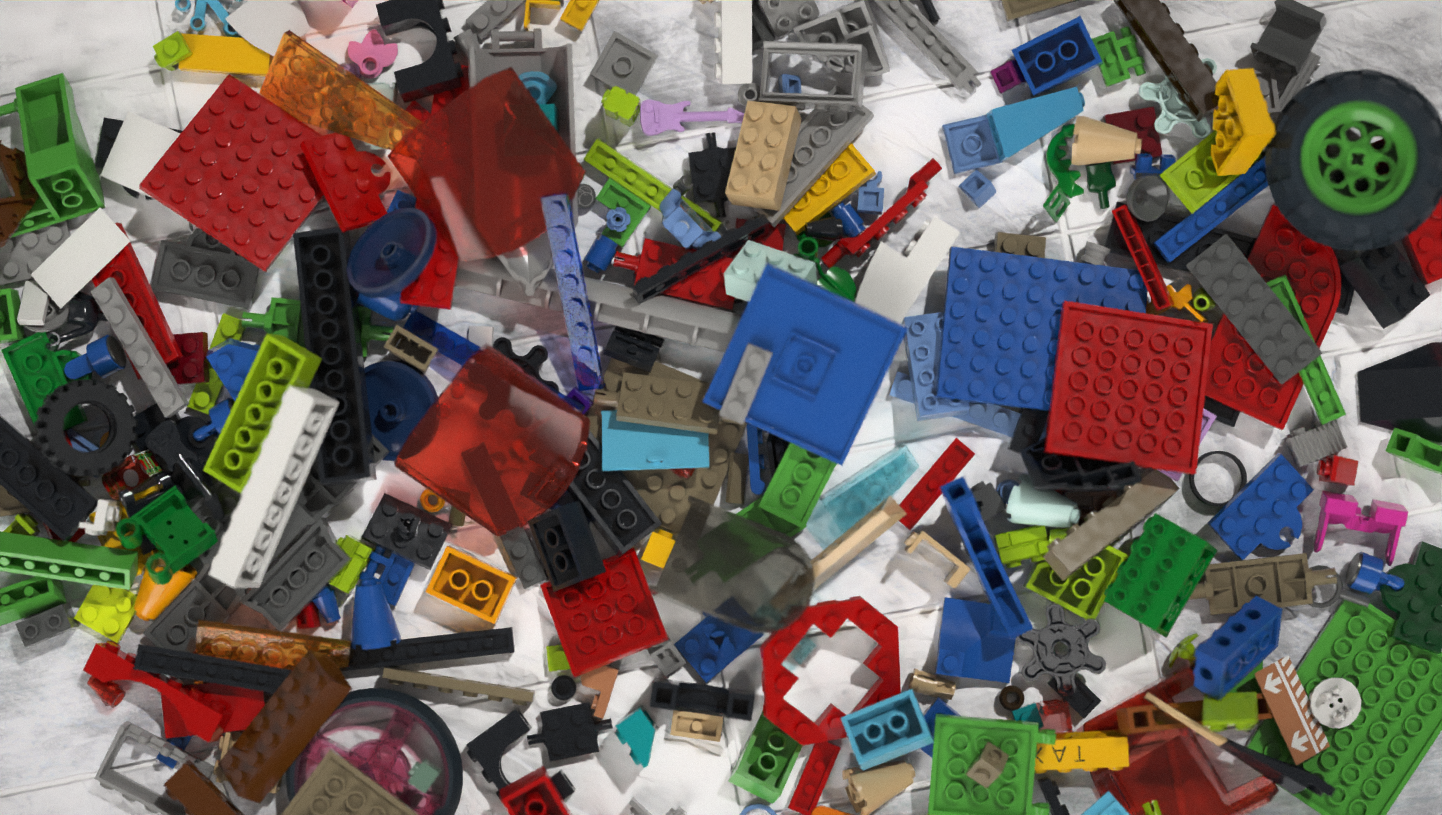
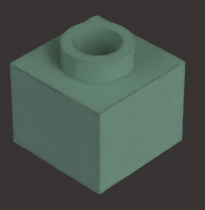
M427 759L423 760L422 763L417 761L408 773L412 776L408 783L425 794L442 770Z

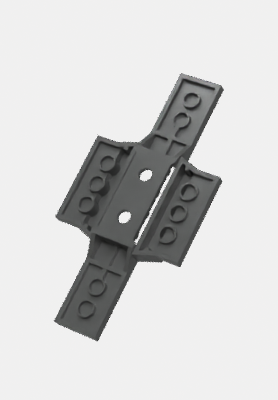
M372 434L376 467L390 451ZM316 455L270 564L308 525L313 526L265 574L260 587L252 588L247 593V588H233L209 575L212 568V560L219 552L222 545V537L228 531L232 521V514L242 498L241 493L218 480L211 490L214 494H219L224 511L223 519H214L212 511L205 504L206 499L204 497L191 508L203 524L206 522L215 531L218 542L199 555L204 567L196 579L143 632L144 635L156 647L196 653L242 604L263 614L279 632H282L352 560L337 544L338 541L326 517L360 482L335 486L321 485Z

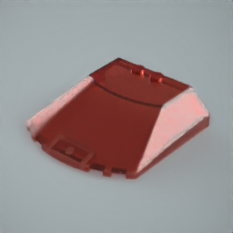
M512 67L483 78L403 136L388 155L392 164L461 261L494 258L495 256L515 251L538 238L562 216V212L575 198V193L586 173Z
M486 343L467 359L410 432L394 461V466L498 537L507 534V531L519 526L520 528L528 524V521L539 514L545 513L563 495L577 474L584 452H586L590 419Z

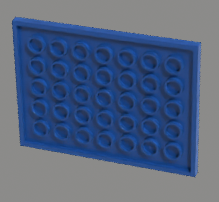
M951 246L949 249L936 397L1049 411L1062 302L1071 301L1146 313L1148 290L1139 270Z

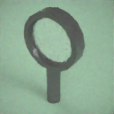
M1323 565L1310 567L1312 571L1331 569L1330 567ZM1337 572L1336 575L1326 576V578L1337 577V584L1317 585L1312 589L1313 604L1309 605L1316 608L1329 607L1337 602L1339 598L1368 608L1371 600L1369 597L1342 589V580Z

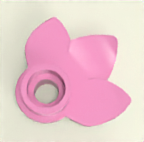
M372 29L364 37L362 43L349 41L348 44L349 58L358 65L360 74L368 79L378 77L384 67L393 64L398 54V45L396 43L384 45L381 35L375 29ZM374 63L375 68L372 71H368L366 69L367 64Z

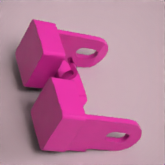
M1322 490L1319 503L1321 510L1314 540V552L1317 553L1322 549L1328 523L1343 524L1347 529L1357 531L1390 533L1385 551V559L1387 565L1391 566L1395 557L1401 527L1406 525L1408 510L1401 504L1372 499L1369 511L1370 516H1365L1361 514V508L1358 507V501L1354 496Z

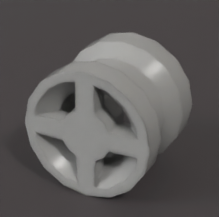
M1087 241L1085 245L1086 252L1081 256L1080 261L1087 264L1105 266L1104 259L1105 256L1109 255L1110 249Z

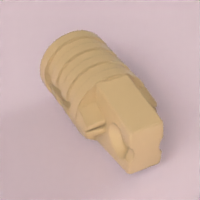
M915 668L908 685V690L912 689L916 693L949 700L953 698L956 688L955 682Z

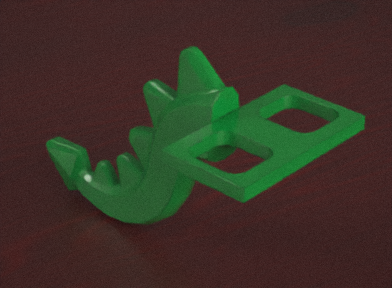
M1075 124L1063 125L1062 131L1056 134L1050 141L1046 152L1047 165L1057 179L1058 184L1043 204V207L1056 223L1071 203L1068 198L1072 199V197L1084 193V189L1075 183L1081 176L1080 171L1069 170L1072 161L1070 159L1061 160L1066 156L1067 152L1059 149V147L1067 145L1066 137L1072 138L1074 136ZM1058 193V196L1053 202V204L1049 206L1054 196ZM1064 202L1063 207L1061 208V210H1060V211L1058 212V214L1056 215V211L1058 210V208L1060 207V205Z

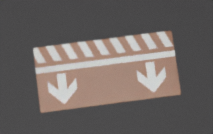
M1288 655L1254 674L1296 765L1330 747L1319 721L1312 714L1310 701Z

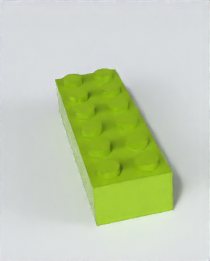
M266 334L203 471L242 494L243 488L248 484L252 475V467L258 461L261 454L262 444L270 433L273 418L280 410L284 393L289 389V386L308 388L322 358L283 335Z

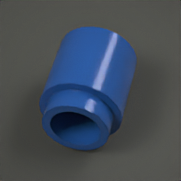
M842 202L831 211L836 219L842 220L844 238L846 236L848 238L857 237L866 229L863 225L864 221L850 203L845 206Z
M600 235L599 239L594 240L584 257V260L587 261L586 267L596 273H599L600 270L605 272L616 254L615 249L618 244Z

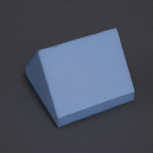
M789 74L779 76V93H801V77Z

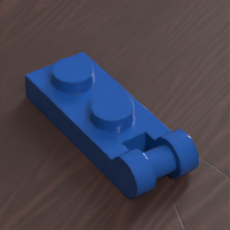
M747 424L750 488L754 494L759 495L766 488L765 483L760 480V469H764V454H759L758 444H763L762 429H757L756 426Z

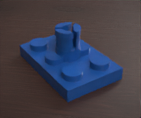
M731 596L674 643V645L707 683L760 639L764 633L734 597Z

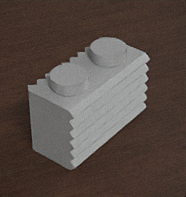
M1336 419L1323 425L1317 420L1313 422L1315 427L1305 430L1304 427L1290 432L1291 437L1286 438L1285 441L1297 467H1302L1347 448Z

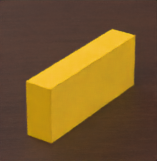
M181 33L192 52V55L179 62L178 68L181 71L271 77L273 56L255 47L244 38Z

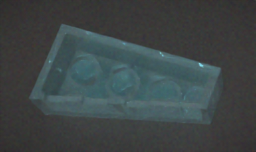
M902 442L823 493L819 499L843 534L884 499L898 490L920 466L907 445Z

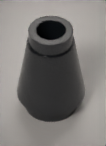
M833 216L806 222L805 236L829 241L842 239V220L836 219Z

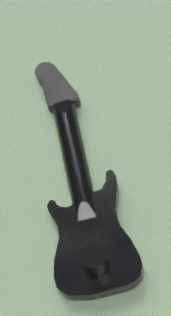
M173 420L162 422L146 437L147 447L166 461L169 471H175L174 466L178 463L206 499L205 504L212 511L214 519H223L224 511L219 494L212 492L187 460L190 457L198 461L200 459L199 456L186 446L176 422Z

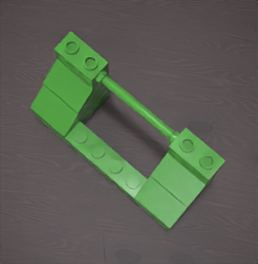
M60 73L16 87V99L12 103L0 106V117L14 112L19 113L28 176L39 194V199L12 237L97 211L100 207L104 209L105 202L101 180L76 112L72 87L65 75Z

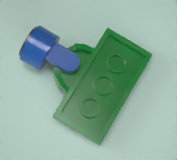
M37 332L1 350L33 424L38 420L37 411L44 404L43 400L47 395L54 392V389L76 380H91L92 372L94 371L102 378H106L125 369V353L120 343L113 336L106 335L87 344V353L84 355L72 350H48L46 344H54L53 339L47 338V334L50 332ZM81 404L75 406L66 414L63 422V431L88 421Z

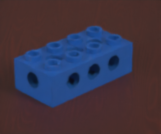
M1255 596L1249 603H1245L1237 614L1230 616L1220 629H1216L1207 641L1200 643L1196 648V666L1193 671L1195 675L1194 687L1220 701L1278 647L1282 609Z

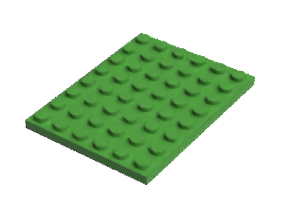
M1342 599L1295 670L1308 699L1314 687L1322 680L1338 677L1351 682L1357 688L1361 697V710L1357 718L1350 725L1342 728H1329L1320 723L1330 747L1298 765L1295 764L1274 718L1263 719L1245 746L1267 756L1302 767L1335 787L1336 791L1332 797L1324 793L1320 797L1307 788L1293 795L1321 815H1386L1442 731V651L1441 654H1435L1390 637L1395 620L1370 603L1367 608Z

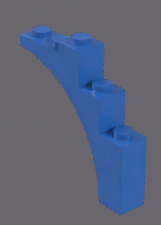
M962 476L941 486L940 489L949 515L961 537L965 551L976 570L980 585L998 615L1008 637L1013 639L1032 630V623L1000 561L977 507L974 495L966 480Z

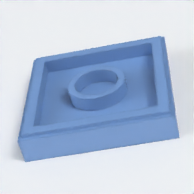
M987 115L942 125L954 174L1003 163V161L1000 162Z

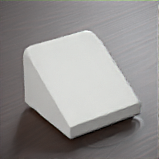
M469 326L468 351L493 353L494 327Z

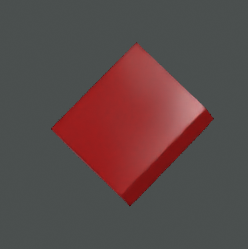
M310 602L296 617L298 630L321 626L319 611L313 602Z

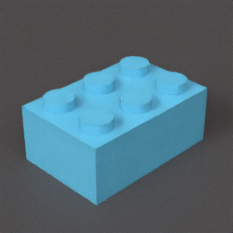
M912 689L841 717L857 762L863 771L934 743Z

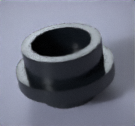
M560 675L553 680L551 691L557 699L568 700L576 693L577 687L572 677Z

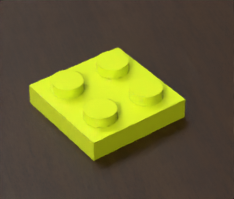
M92 585L74 619L112 641L120 643L137 611L134 609L137 594L127 589Z

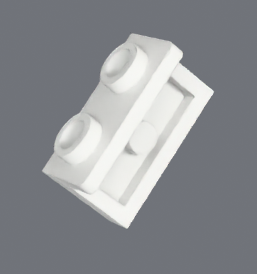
M98 499L95 521L79 522L78 527L86 528L85 533L99 536L107 535V531H115L116 523L122 517L120 501Z

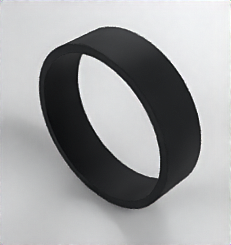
M1212 451L1198 458L1197 466L1204 458L1212 454L1228 456L1237 464L1241 473V485L1238 492L1247 484L1245 467L1235 455L1225 451ZM1189 474L1190 488L1201 502L1210 506H1225L1230 501L1213 503L1204 499L1196 489L1194 475Z

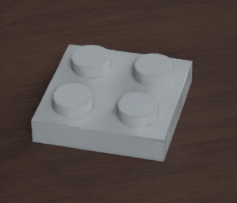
M614 31L590 72V76L611 88L616 85L626 90L627 94L630 92L637 95L658 55Z

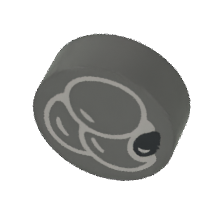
M588 184L577 185L578 208L583 210L591 208L596 201L594 189Z

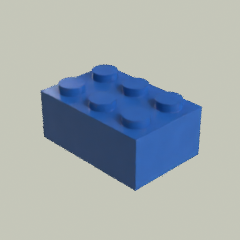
M1081 16L1012 49L1014 57L1034 97L1103 64Z

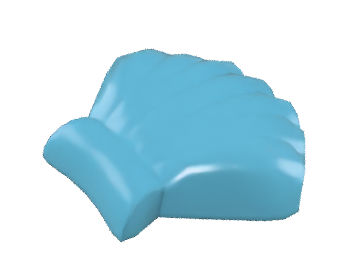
M529 71L516 77L509 87V92L522 105L547 104L555 92L557 84L543 72Z

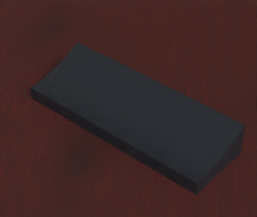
M567 405L531 432L526 438L575 502H581L585 515L618 557H621L662 524L621 470L602 471V446L570 405Z

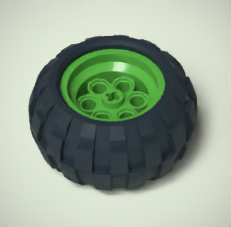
M1368 69L1339 71L1326 75L1308 86L1306 85L1292 97L1279 113L1274 122L1276 134L1267 144L1265 156L1266 177L1275 204L1283 216L1300 233L1315 242L1335 249L1349 251L1370 250L1401 240L1428 219L1442 197V120L1440 114L1431 101H1428L1416 87L1401 78L1381 73V71ZM1350 128H1356L1360 131L1361 137L1358 141L1351 142L1346 138V131ZM1374 137L1383 138L1385 141L1384 149L1374 150L1370 144L1371 139ZM1329 145L1338 146L1340 155L1334 159L1327 157L1325 154L1326 147ZM1355 153L1357 156L1363 154L1362 162L1364 164L1362 166L1359 164L1352 165V154ZM1379 162L1387 163L1390 168L1389 173L1385 176H1379L1375 172V165ZM1334 170H1340L1344 174V181L1340 184L1332 183L1329 179L1330 173ZM1365 179L1369 183V189L1364 193L1357 192L1354 188L1356 180Z

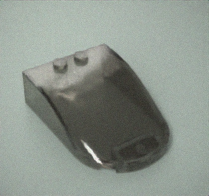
M689 495L687 501L691 506L658 583L656 586L650 584L648 587L652 595L708 618L755 633L776 632L795 623L807 610L815 589L813 566L802 546L786 534Z

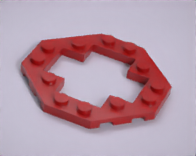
M860 595L849 597L850 599L830 600L806 607L802 605L792 607L760 646L763 670L761 671L762 691L764 692L763 715L802 746L848 737L841 717L846 716V714L832 703L828 705L816 722H814L784 699V696L799 678L783 666L782 663L813 624L832 638L846 619H849L878 643L863 664L877 674L879 679L851 713L901 693L898 626Z

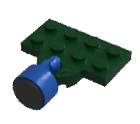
M1423 541L1419 542L1412 564L1396 565L1387 572H1382V559L1364 552L1357 553L1347 570V586L1368 595L1374 590L1381 592L1383 599L1381 601L1384 605L1397 613L1390 637L1429 652L1441 654L1442 548Z

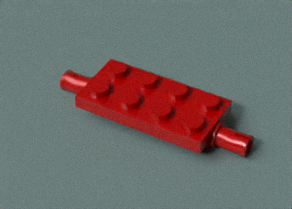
M934 158L928 161L909 178L907 193L858 237L840 239L820 258L822 263L830 269L846 255L850 259L855 255L860 258L869 250L871 246L869 244L870 241L873 239L879 241L888 233L889 224L892 222L895 225L898 224L907 215V208L911 205L916 208L927 196L925 192L929 187L926 183L942 170L940 164Z
M645 238L642 253L638 256L616 251L613 267L616 266L635 271L634 273L637 274L635 285L641 278H649L656 274L661 267L672 265L678 262L686 253H694L698 250L686 249L685 247ZM724 257L659 294L732 311L735 297L726 294L724 272L734 259Z

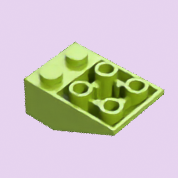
M1257 692L1227 693L1220 701L1208 694H1204L1203 726H1209V731L1226 730L1227 725H1236V730L1253 729V724L1259 723Z

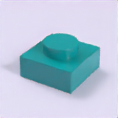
M1035 702L1011 711L1014 721L1037 722L1038 729L1044 727Z

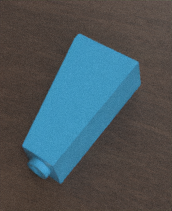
M1073 87L991 109L986 115L1000 162L1010 158L1083 112L1085 100L1083 94L1078 92V88Z

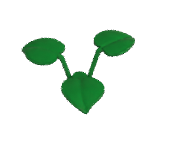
M828 211L826 214H824V215H823L821 218H819L818 220L824 219V218H829V217H832V216H831V214H830L829 211ZM805 230L796 235L799 244L798 253L794 255L816 263V269L821 277L817 280V285L855 302L857 291L851 275L846 270L836 266L831 267L824 274L819 263L820 260L817 258L818 247H827L834 241L806 237Z

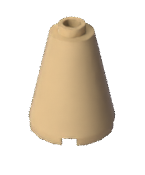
M1077 116L1074 127L1075 138L1074 143H1072L1073 165L1081 166L1135 159L1136 154L1141 153L1142 139H1138L1137 133L1086 116Z
M904 760L882 763L864 771L860 766L847 768L842 771L843 780L848 779L849 785L845 787L850 803L856 813L861 812L860 815L872 813L912 785L913 778L916 777L911 763L907 764Z

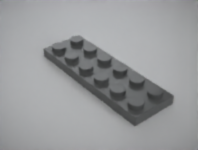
M1227 234L1186 265L1281 385L1322 354L1321 350Z

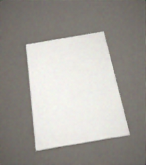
M100 207L31 276L61 309L130 240Z

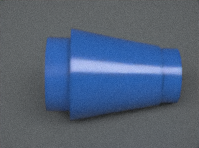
M328 584L312 600L327 624L341 618L335 590L331 589L330 584Z

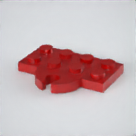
M347 130L302 141L300 147L342 233L371 225L387 214L380 196L390 185L391 173L385 172L383 176L377 177L371 171V169H382L386 164L383 159L368 151H356Z

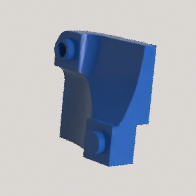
M944 597L937 646L936 674L1010 683L1016 637L1013 639L1008 637L992 604Z

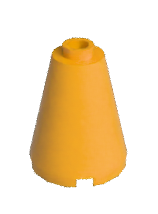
M157 548L155 549V551H154V549H153V550L151 551L149 557H150L151 555H153V554H157V553H160V552L158 551ZM188 563L173 574L172 579L168 583L159 585L151 580L147 568H145L134 604V609L137 611L136 615L145 621L157 619L194 580L197 575L196 569ZM160 566L155 569V572H160L165 567Z

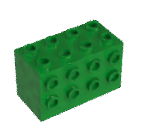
M1154 513L1153 517H1149L1144 523V532L1140 539L1137 538L1130 548L1132 553L1129 558L1120 564L1117 570L1119 575L1115 582H1111L1104 593L1106 597L1103 601L1167 638L1218 550L1202 538Z

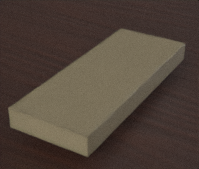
M730 452L726 492L727 503L744 504L748 454Z

